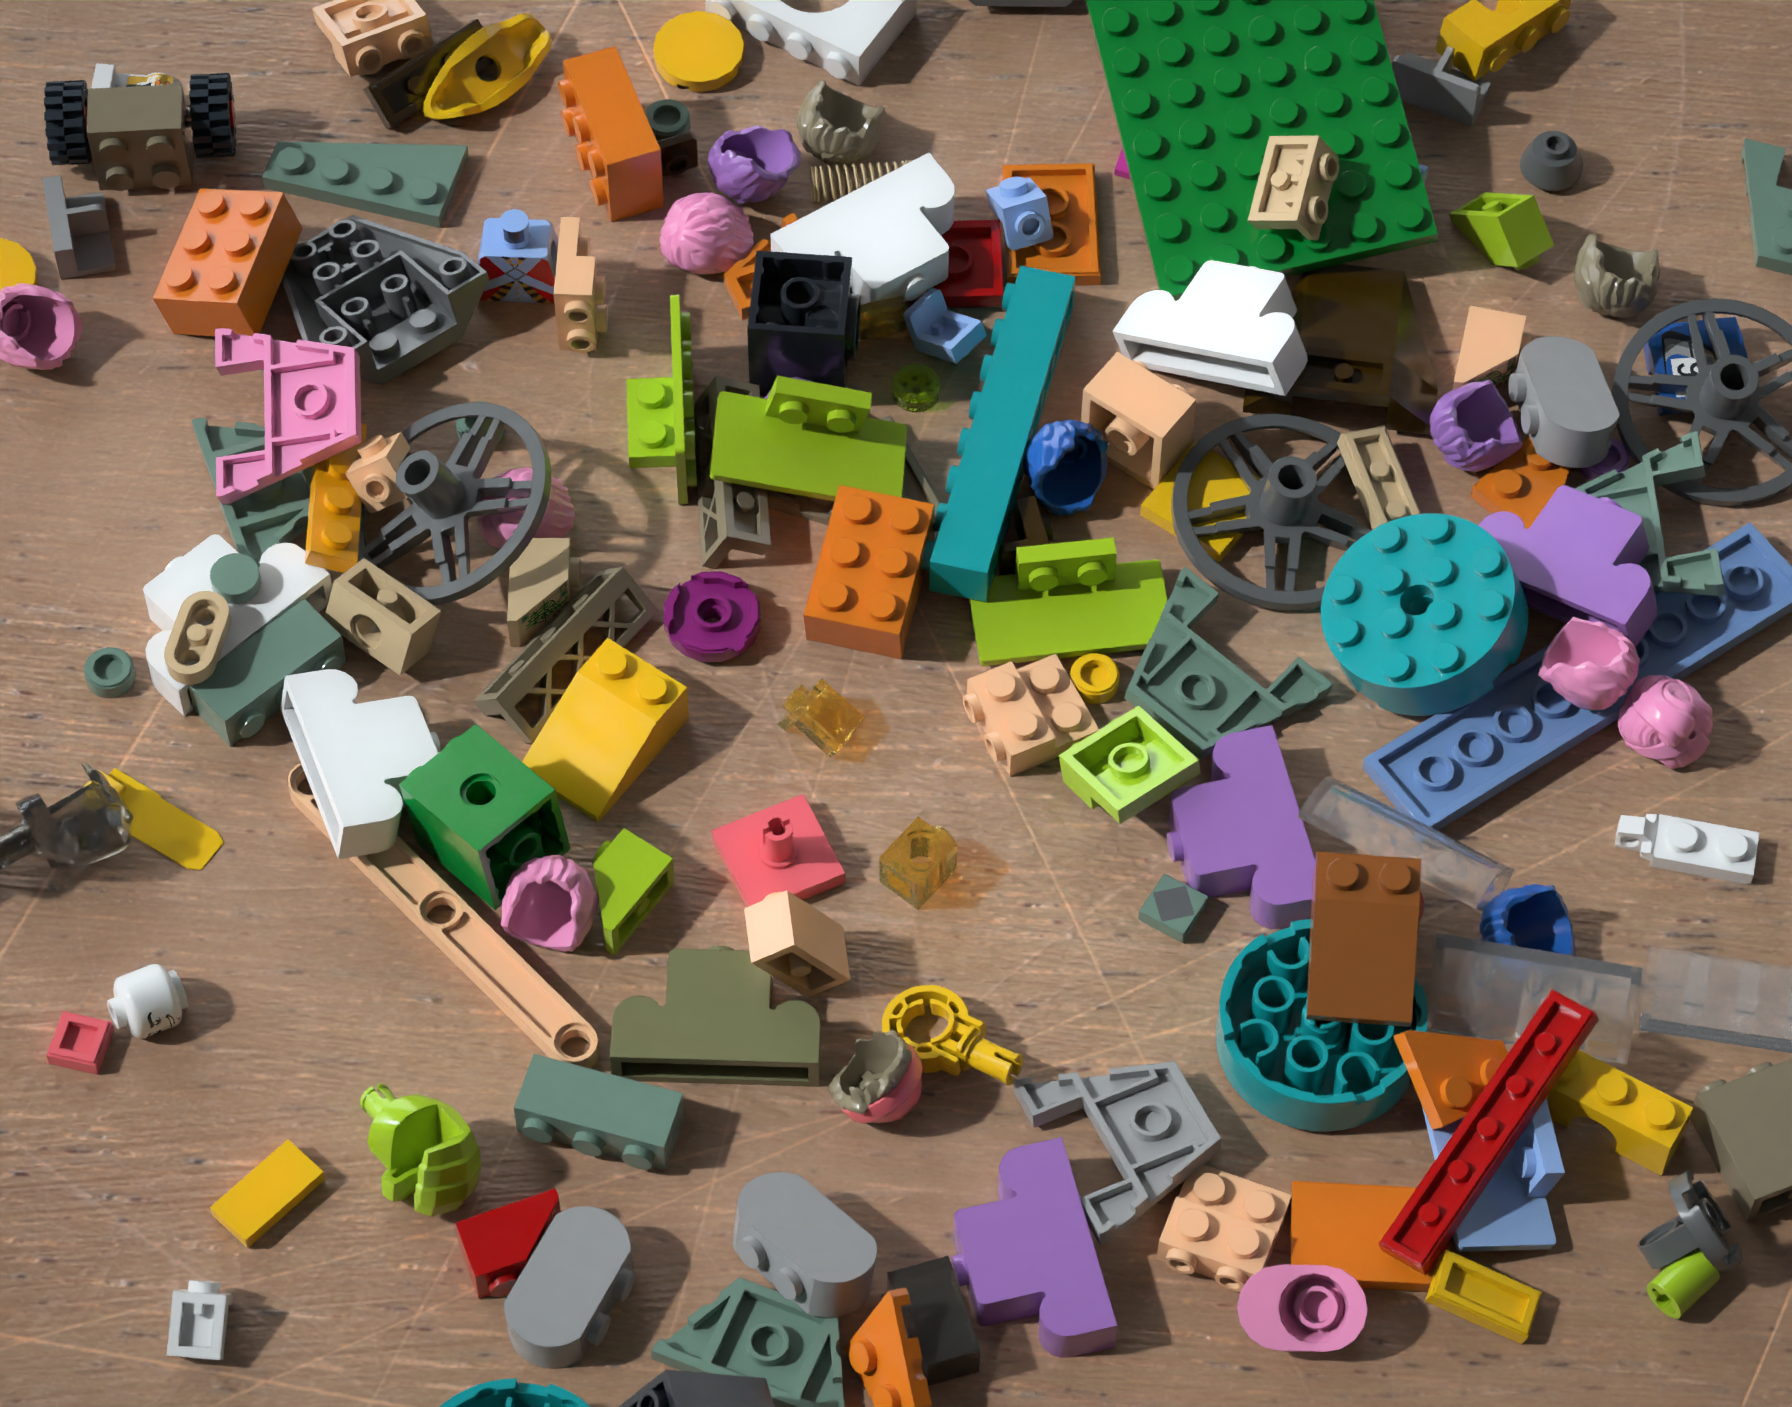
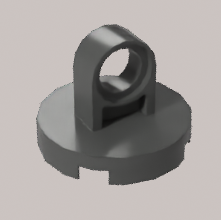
M1687 1170L1668 1182L1669 1192L1679 1215L1650 1231L1639 1241L1637 1246L1652 1269L1664 1267L1699 1247L1715 1269L1724 1273L1743 1261L1739 1243L1728 1246L1724 1235H1726V1230L1731 1228L1726 1216L1701 1180L1692 1184L1694 1179L1693 1172Z

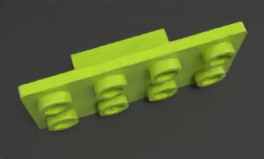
M670 295L673 377L626 379L629 468L676 466L678 504H688V487H697L690 312L680 311V295Z
M777 376L767 399L726 391L719 393L716 406L710 478L722 482L835 501L839 485L902 497L907 426L902 423L867 417L871 410L872 393Z
M1114 537L1016 547L1015 574L994 576L986 602L969 599L979 664L981 666L1006 664L1011 661L1013 663L1038 661L1053 654H1056L1058 658H1067L1090 653L1104 654L1145 649L1168 600L1161 562L1153 559L1116 563L1117 552Z

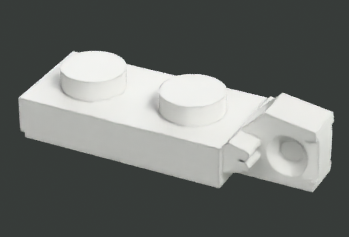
M1646 814V817L1621 815L1616 831L1615 847L1639 851L1640 858L1651 861L1650 867L1748 885L1751 884L1754 875L1759 832L1659 814V816L1657 814Z

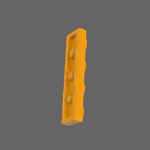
M361 423L362 443L366 441L367 424ZM362 443L312 465L305 564L345 573L358 562L362 500L347 478L346 472L359 454L357 448Z

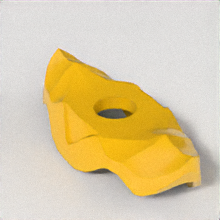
M522 13L481 28L454 51L439 71L424 101V117L433 120L449 119L480 113L497 106L516 93L531 79L542 60L550 51L552 45L550 33L529 13ZM485 56L495 61L498 67V75L494 81L486 82L479 78L475 70L478 58Z

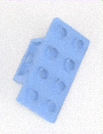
M1547 1099L1544 1100L1453 1234L1455 1248L1459 1252L1551 1249L1556 1243L1546 1196L1565 1174ZM1423 1109L1434 1159L1436 1160L1464 1117L1444 1127L1432 1130Z

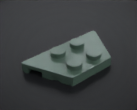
M206 418L191 420L193 431L215 493L216 457L265 449V427L258 426L255 423L236 421L235 428L209 426ZM311 466L230 504L223 505L219 501L236 551L250 556L255 560L258 567H260L259 562L262 554L269 547L279 543H290L307 529Z
M741 1277L723 1289L716 1301L703 1305L687 1318L688 1324L665 1341L661 1338L657 1341L651 1350L652 1360L681 1371L766 1378L774 1407H844L838 1317L824 1318L809 1315L792 1300L784 1298L778 1291Z

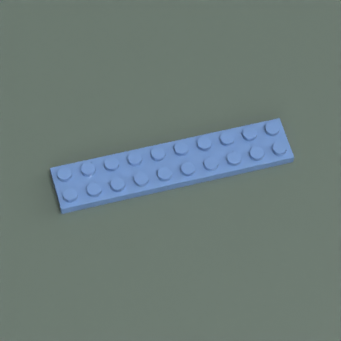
M1751 522L1705 549L1717 548L1726 595L1711 596L1654 591L1658 613L1635 648L1640 663L1638 675L1634 683L1648 675H1663L1682 680L1792 612V566ZM1548 645L1499 675L1492 682L1494 688L1479 699L1453 711L1435 714L1364 758L1362 769L1424 840L1616 721L1619 709L1633 685L1627 689L1626 694L1619 697L1616 703L1604 710L1579 708L1557 693L1551 683L1542 680L1538 675L1544 654L1550 646Z

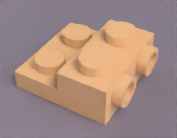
M333 0L312 8L316 24L331 42L336 60L350 77L377 73L383 65L398 59L413 58L434 44L427 15L415 0Z
M561 217L554 285L559 350H572L578 353L597 351L598 332H607L608 305L604 304L606 279L605 276H597L596 257L590 256V237H582L580 218Z
M1056 654L1016 669L1011 661L967 679V694L962 697L965 711L972 723L979 722L986 733L984 741L994 762L1001 760L1009 776L1059 757L1061 753L1068 750L1073 744L1081 742L1100 730Z
M1202 1165L1185 1179L1179 1197L1176 1196L1159 1239L1157 1259L1165 1262L1169 1268L1182 1274H1192L1195 1272L1215 1279L1225 1289L1240 1292L1250 1276L1267 1267L1288 1212L1292 1195Z

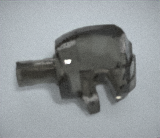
M86 762L82 764V767L90 784L49 807L46 806L39 793L24 797L15 802L22 818L18 820L20 825L0 835V870L33 852H36L37 855L42 853L50 868L59 869L81 867L123 852L129 846L131 840L130 826L133 815L121 795L111 786L107 778L101 772L94 770Z

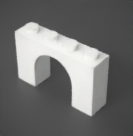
M705 0L706 12L716 13L730 20L735 26L749 32L756 39L768 41L788 51L793 57L807 60L827 70L832 76L848 80L858 86L861 85L916 15V0H850L837 9L820 13L799 11L789 7L781 0Z

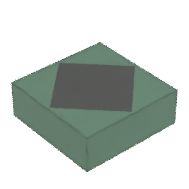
M1164 873L1139 910L1138 920L1183 943L1206 908L1208 896Z

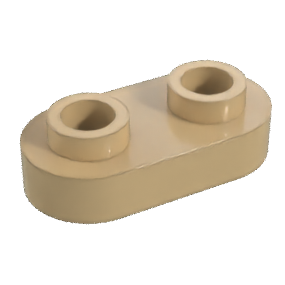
M212 591L196 592L187 597L181 604L164 650L167 671L179 683L187 685L201 683L208 679L216 668L231 627L229 606L225 598L220 594ZM204 620H213V623L204 626L200 624ZM191 660L198 661V663L194 665H184L185 663Z

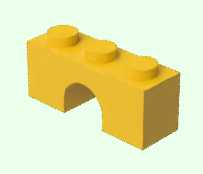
M1471 0L1444 17L1435 51L1442 56L1447 46L1455 48L1453 65L1475 82L1490 71L1497 72L1508 59L1519 52L1525 53L1529 51L1545 35L1550 32L1557 33L1569 20L1570 11L1568 9L1571 0H1498L1495 11L1488 9L1478 0Z
M1578 1050L1546 1097L1553 1121L1568 1128L1573 1118L1580 1116L1602 1124L1614 1135L1617 1141L1615 1153L1660 1176L1664 1173L1682 1141L1693 1107L1581 1050Z

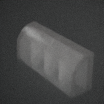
M1327 777L1317 785L1297 816L1303 821L1370 855L1421 859L1420 881L1480 911H1484L1492 898L1505 890L1515 870L1333 777Z
M1437 933L1426 991L1428 1006L1427 1030L1466 1037L1501 1040L1506 1044L1514 1045L1553 989L1596 1012L1599 1021L1579 1050L1599 1060L1627 1064L1636 1022L1643 968Z
M1648 945L1640 996L1638 1028L1642 1031L1792 1053V966Z

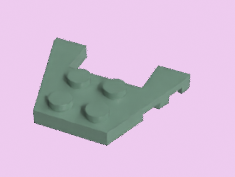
M1745 138L1741 160L1745 166L1746 196H1749L1751 212L1749 220L1755 266L1792 275V189L1776 185L1786 148Z
M1698 431L1690 432L1680 437V444L1662 453L1657 448L1643 455V462L1619 474L1614 469L1575 488L1599 499L1601 497L1610 498L1623 509L1641 516L1649 543V550L1639 565L1648 572L1654 591L1711 596L1726 595L1717 548L1672 557L1666 556L1656 487L1706 477Z
M1185 566L1177 578L1175 587L1165 604L1151 639H1149L1128 685L1125 699L1135 707L1140 706L1185 748L1199 759H1202L1213 753L1216 742L1223 736L1269 726L1325 698L1330 693L1333 683L1298 657L1267 689L1263 688L1191 630L1217 603L1219 593Z

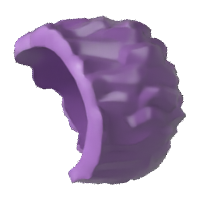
M757 125L740 130L739 132L727 130L724 135H721L715 141L709 152V170L713 181L717 184L718 190L724 192L739 204L747 201L756 203L775 196L786 185L788 177L793 174V171L801 163V152L793 142L792 134L785 129L768 130Z
M1491 380L1471 382L1444 394L1436 403L1431 413L1429 423L1431 425L1430 432L1434 439V445L1443 453L1445 461L1457 469L1472 472L1481 471L1495 466L1523 447V441L1517 424L1513 420V415Z

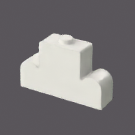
M927 153L770 234L771 252L852 257L853 294L860 295L861 306L870 316H878L907 300L913 301L919 298L926 290L948 278L949 246L941 234L948 231L954 222V184L932 155Z
M1213 260L1207 261L1179 300L1175 301L1173 296L1164 290L1146 292L1130 305L1112 331L1122 355L1130 360H1137L1143 363L1149 369L1286 396L1308 361L1303 342L1292 319L1297 312V308L1283 273L1263 270L1253 266L1247 267Z
M217 534L209 536L186 555L173 559L161 574L143 588L149 617L162 630L148 641L145 650L152 683L156 690L184 717L193 710L187 684L179 683L169 675L164 659V650L183 601L196 592H213L210 580V570L213 564L227 554L238 553ZM285 542L269 547L262 554L259 562L261 587L258 593L247 602L240 604L228 603L231 627L219 660L303 599L318 613L328 605L332 590L330 574L324 568L305 564V551L296 544ZM204 620L200 624L204 626L213 623V620ZM191 660L185 663L184 665H194L198 663V661Z
M325 669L287 675L284 680L280 709L338 860L388 850L395 844L402 808L406 807L399 784L415 768L423 766L441 751L440 741L436 732L429 731L419 704L413 696H402L356 704L358 695L357 683L353 677L343 671Z

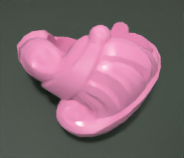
M1648 675L1638 679L1625 698L1618 712V728L1625 740V745L1629 749H1633L1636 753L1647 758L1656 759L1670 769L1685 767L1696 761L1706 751L1710 744L1708 737L1711 735L1713 728V709L1691 685L1668 676Z

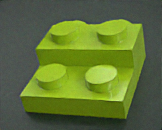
M1140 706L1135 707L1121 717L1113 719L1108 725L1081 742L1073 744L1068 750L1059 755L1063 782L1092 810L1101 806L1119 824H1122L1201 774L1199 760Z

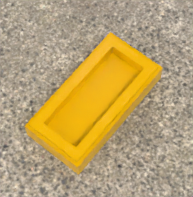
M287 1139L210 1207L212 1216L248 1249L325 1180L324 1172Z
M1445 1250L1439 1256L1425 1302L1522 1344L1528 1339L1542 1292L1449 1250Z

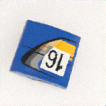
M1736 316L1717 318L1719 330H1723L1730 354L1743 356L1748 359ZM1698 320L1697 325L1699 334L1701 333L1707 365H1711L1716 361L1703 320ZM1688 322L1668 325L1654 335L1644 346L1648 374L1694 377L1698 374ZM1655 392V395L1685 400V393ZM1657 408L1659 416L1686 413Z

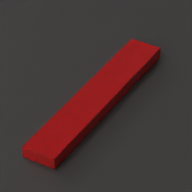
M1553 989L1550 991L1378 1243L1383 1252L1426 1276L1599 1021L1596 1012Z

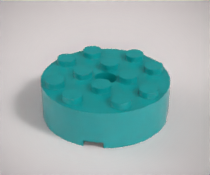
M1425 513L1401 517L1381 524L1361 537L1343 554L1333 568L1325 585L1321 602V624L1325 640L1345 677L1357 692L1362 693L1367 698L1376 702L1380 708L1403 715L1427 716L1453 711L1466 706L1494 688L1492 682L1504 671L1509 663L1514 665L1522 650L1528 628V606L1523 588L1504 549L1490 533L1475 523L1460 517L1447 514Z
M1311 919L1293 921L1288 928L1276 931L1266 937L1264 934H1261L1244 947L1229 967L1221 988L1216 1024L1218 1057L1227 1079L1236 1092L1251 1107L1266 1117L1286 1126L1308 1131L1329 1132L1354 1128L1366 1124L1390 1110L1404 1096L1412 1084L1393 1036L1409 1030L1427 1031L1428 1006L1423 986H1419L1415 978L1411 1027L1306 1019ZM1316 1023H1323L1321 1027L1316 1026Z

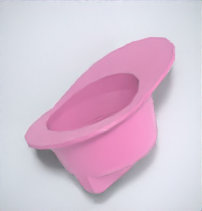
M1281 1264L1265 1267L1250 1276L1240 1291L1237 1310L1240 1324L1249 1338L1264 1348L1279 1351L1326 1352L1342 1349L1357 1338L1365 1326L1368 1307L1363 1289L1357 1280L1343 1269L1326 1265Z

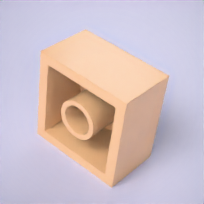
M1116 352L1083 389L1081 422L1090 423L1103 434L1104 440L1108 442L1106 454L1109 463L1154 490L1192 445L1196 399L1191 397L1183 387L1170 384L1153 374L1143 363L1137 360H1130Z

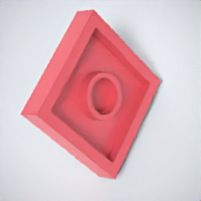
M804 794L712 830V841L746 908L763 901L767 895L787 890L801 900H805L845 884V872Z

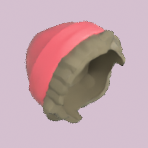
M895 1030L886 1033L877 1031L872 1034V1039L870 1040L864 1038L856 1040L854 1045L856 1053L849 1064L844 1066L829 1084L830 1095L835 1103L839 1105L840 1109L857 1123H887L903 1119L916 1107L922 1092L921 1074L923 1068L916 1050L906 1043Z

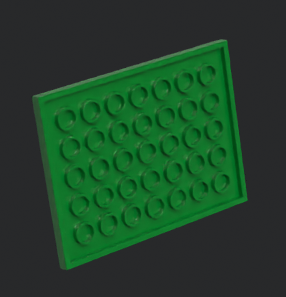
M1085 0L1158 290L1169 292L1175 301L1179 300L1203 264L1210 260L1247 267L1253 266L1263 270L1283 273L1284 277L1438 242V232L1374 0ZM1269 136H1320L1338 155L1339 173L1336 180L1333 181L1328 200V216L1322 224L1318 240H1307L1297 229H1255L1248 222Z

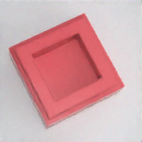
M63 1011L46 1055L48 1063L98 1075L114 1033L113 1023Z

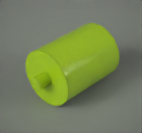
M1696 1248L1664 1268L1647 1284L1646 1290L1658 1309L1667 1316L1678 1319L1719 1281L1720 1275L1702 1251Z

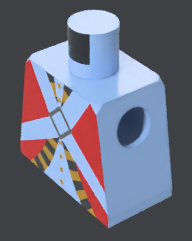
M517 209L506 211L502 214L501 218H488L484 220L477 264L487 272L489 281L480 298L481 301L554 303L559 240L551 222L528 219L526 213Z

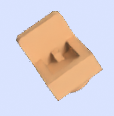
M401 432L386 439L382 435H377L362 443L357 448L359 454L346 472L347 478L370 513H375L408 498L396 484L398 468L411 448Z

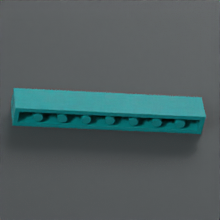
M1020 265L1015 284L1007 283L1002 302V310L1006 311L1005 318H997L994 323L991 346L995 347L993 356L987 354L984 356L980 373V382L984 383L982 392H973L970 402L969 419H972L973 422L970 429L962 428L957 456L962 458L959 466L951 465L948 473L946 493L950 494L947 504L939 503L936 512L934 531L939 533L936 542L928 541L924 551L922 569L929 570V591L983 602L987 601L999 561V546L1004 544L1024 477V460L1027 446L1037 433L1073 312L1076 276Z

